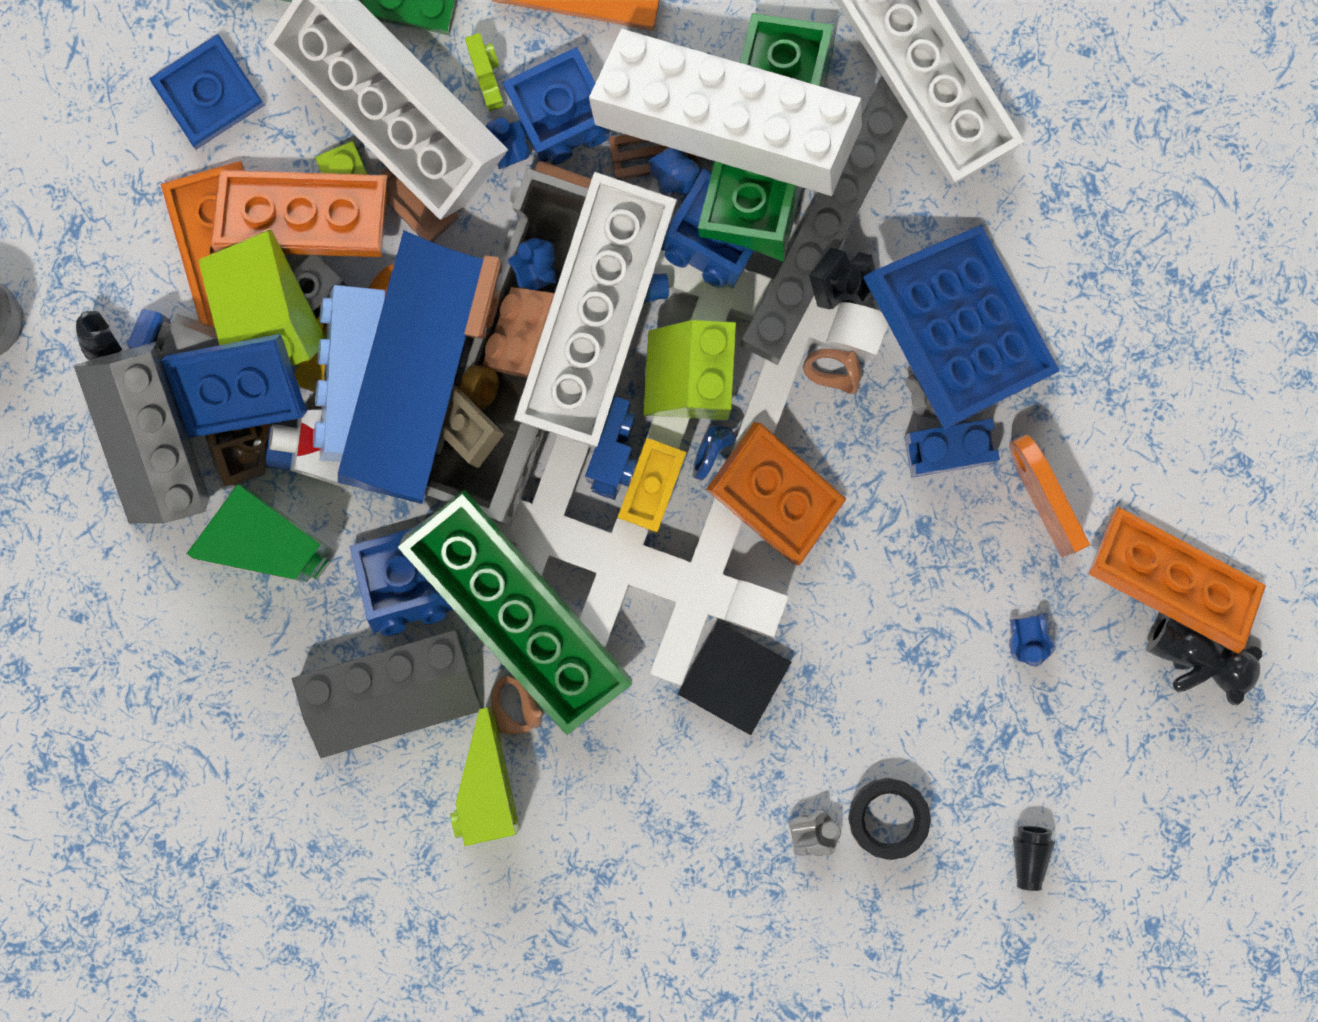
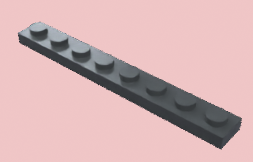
M883 76L862 113V127L833 195L819 194L741 340V347L776 365L779 364L814 297L809 275L830 248H840L908 118Z

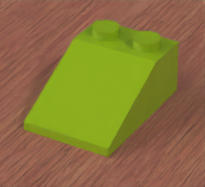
M272 229L198 260L219 345L281 334L292 366L311 359L318 352L320 339L326 338Z
M493 706L479 709L455 803L456 810L450 813L455 838H463L464 847L514 836L520 830Z

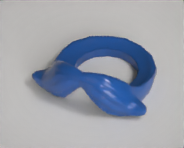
M714 425L707 429L695 457L693 478L703 481L709 474L718 453L735 442L736 435L729 427Z

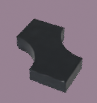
M830 248L809 275L817 307L830 310L834 309L841 301L865 306L872 293L863 277L875 270L872 255L858 252L855 257L849 260L846 252L843 250Z

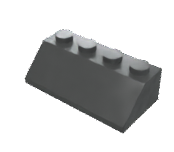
M157 341L74 365L128 523L164 524L200 514L206 511L210 499L190 438L187 436L161 364L162 356Z
M453 630L291 678L303 720L320 759L479 712V709H482L459 630Z

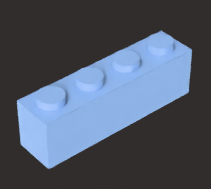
M334 285L329 298H322L320 323L327 324L326 339H320L318 364L325 365L324 381H317L315 405L322 406V422H315L313 431V447L320 448L319 461L341 462L384 304L385 290Z

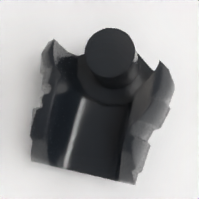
M98 311L82 312L76 320V334L79 346L87 360H93L123 350L112 332L106 330L109 328V325Z

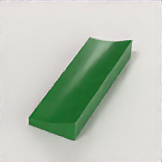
M752 13L739 63L825 88L834 51L833 24ZM715 161L698 226L699 237L739 245L784 262L802 187Z
M465 490L403 535L398 545L399 550L566 735L574 731L632 685V678Z

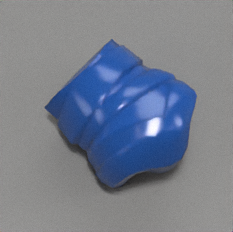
M499 117L487 123L485 127L508 149L497 164L499 170L529 158V148L525 142L526 132L520 120L509 124L505 118Z
M669 147L647 161L652 176L658 181L657 185L662 195L669 196L671 193L687 195L696 177H698L700 172L699 166L692 158H688L685 152Z
M531 238L518 246V254L508 258L509 265L516 272L518 286L522 289L537 290L557 282L556 271L553 268V263L555 262L554 246L550 242Z
M1045 613L1030 618L1010 620V634L1012 635L1009 640V647L1013 659L1036 667L1041 665L1056 650V643L1050 635L1049 630L1051 628L1045 618Z

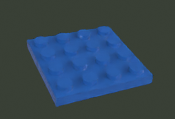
M982 225L878 268L863 277L944 430L1060 371Z

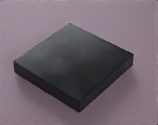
M718 621L678 695L745 733L752 735L792 662Z

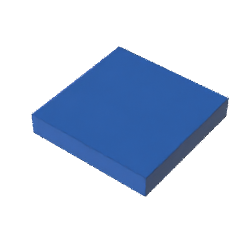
M219 34L149 78L195 150L265 106Z

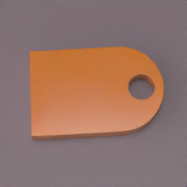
M1027 434L1011 441L1009 448L1015 467L1060 556L1064 557L1090 546L1048 461L1035 441Z

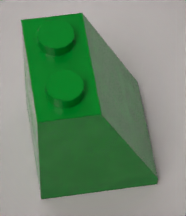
M237 484L186 554L193 559L308 582L312 577L317 580L324 573L331 562L327 555L332 549L254 491Z

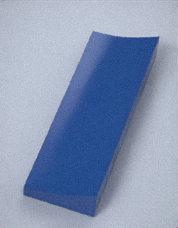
M403 230L338 469V483L420 504L423 503L466 339L464 333L484 259L443 247Z

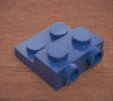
M578 47L502 82L539 162L549 161L551 165L563 163L573 155L572 149L584 143H587L589 147H595L610 138L609 132L612 130L597 126L594 123L589 96L596 83Z
M703 168L667 228L661 250L665 251V258L671 264L680 268H685L689 264L703 272L702 278L709 285L716 288H723L727 285L734 289L754 250L720 240L699 237L698 226L712 174Z
M617 396L613 397L598 446L594 449L585 474L587 483L592 484L591 492L612 500L616 499L621 485L629 487L637 465V460L631 458L632 447L619 443L620 440L628 442L636 420V414L630 413V401Z
M413 528L349 546L366 619L374 633L381 631V634L385 636L397 635L406 629L405 624L417 620H422L424 624L438 623L446 618V612L453 610L398 548L403 535Z

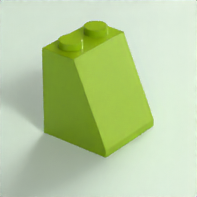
M690 320L648 331L643 416L728 420L732 405L736 322Z

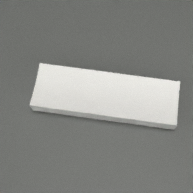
M835 0L951 186L1014 153L1021 146L1024 139L936 0Z
M594 172L514 421L592 448L598 446L677 199Z

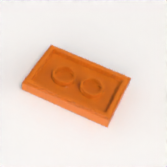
M753 422L705 489L790 563L797 566L801 565L846 500L842 494L765 426L758 422Z

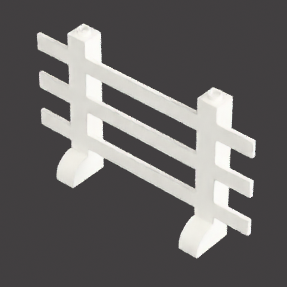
M653 178L649 190L661 194L657 185L658 181L656 178ZM671 193L668 196L677 199L669 225L676 215L683 195L678 193ZM846 234V236H845V238H844V240H843V242H842V244H841L839 250H842L843 245H844V242H845V239H846V237H847V234ZM660 250L653 272L655 274H667L670 293L697 302L690 320L726 322L728 314L752 322L774 280L744 269L734 289L727 285L723 288H716L704 281L702 278L703 272L689 264L685 268L671 264L665 258V251ZM814 296L779 364L776 365L765 359L732 452L753 422L761 423L771 433H775L807 343L823 349L854 351L859 362L870 365L877 356L888 326L882 312L846 302L840 303L834 309L828 310L817 307ZM655 416L647 438L679 449L690 418ZM557 435L532 504L520 500L511 526L493 521L511 543L517 544L516 548L541 576L549 557L596 574L580 620L604 648L608 642L628 586L676 603L650 674L681 686L707 615L771 638L775 636L789 597L723 574L742 521L716 498H714L691 562L643 545L649 530L623 520L616 519L612 533L564 516L590 447ZM490 499L488 502V508H490L492 499Z

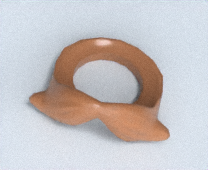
M819 349L806 357L803 364L804 374L814 383L840 389L848 394H855L860 389L861 367L854 351ZM821 358L835 359L845 365L849 375L822 373L816 370L812 363Z
M513 675L501 677L496 682L491 696V705L493 706L494 715L499 726L498 732L524 734L533 728L541 726L543 712L539 709L533 697ZM507 683L514 685L520 693L523 718L526 724L513 721L501 705V691Z

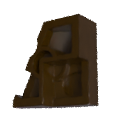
M272 423L204 435L222 491L265 475L269 431Z

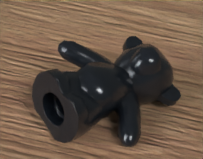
M1164 614L1156 623L1146 646V651L1155 656L1193 668L1190 672L1174 680L1172 685L1177 692H1185L1212 677L1217 685L1226 692L1228 702L1231 705L1237 706L1244 701V695L1255 687L1260 676L1259 660L1262 658V650L1259 647L1253 646L1247 650L1243 649L1238 654Z

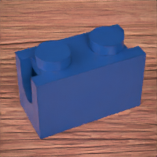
M993 418L957 424L945 430L943 427L908 433L904 440L911 478L991 465L1000 460L999 451L994 450L991 431L994 430ZM917 443H919L922 463L919 461Z

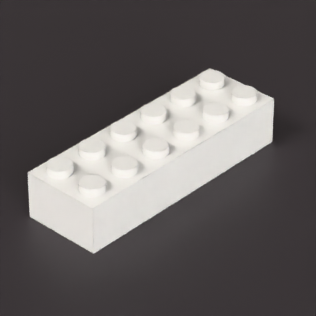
M293 0L264 44L440 220L467 205L508 151L359 0Z
M621 29L589 96L594 123L597 126L832 196L862 127L861 98Z

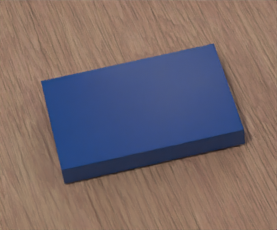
M281 334L166 355L161 360L188 438L303 418L307 413Z

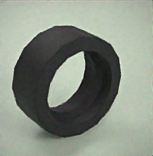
M892 778L874 780L862 787L852 800L848 815L851 833L859 846L874 857L887 860L905 858L918 850L928 836L931 823L928 804L920 791L904 781ZM889 793L899 795L907 800L914 814L913 828L908 836L900 842L892 844L882 843L871 837L866 829L864 820L866 808L871 801L880 795Z

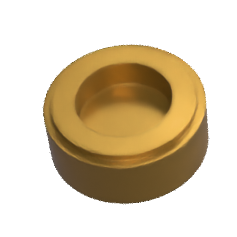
M482 365L471 366L464 373L460 383V390L479 409L487 408L495 400L499 389V379L495 370Z

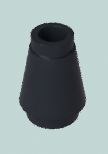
M1037 826L1018 827L1017 836L1013 837L1018 888L1028 891L1042 890V884L1055 845V841L1051 840V830Z

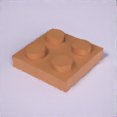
M511 287L509 294L501 303L500 318L494 334L487 341L485 347L486 356L482 366L491 368L496 372L528 377L554 293Z

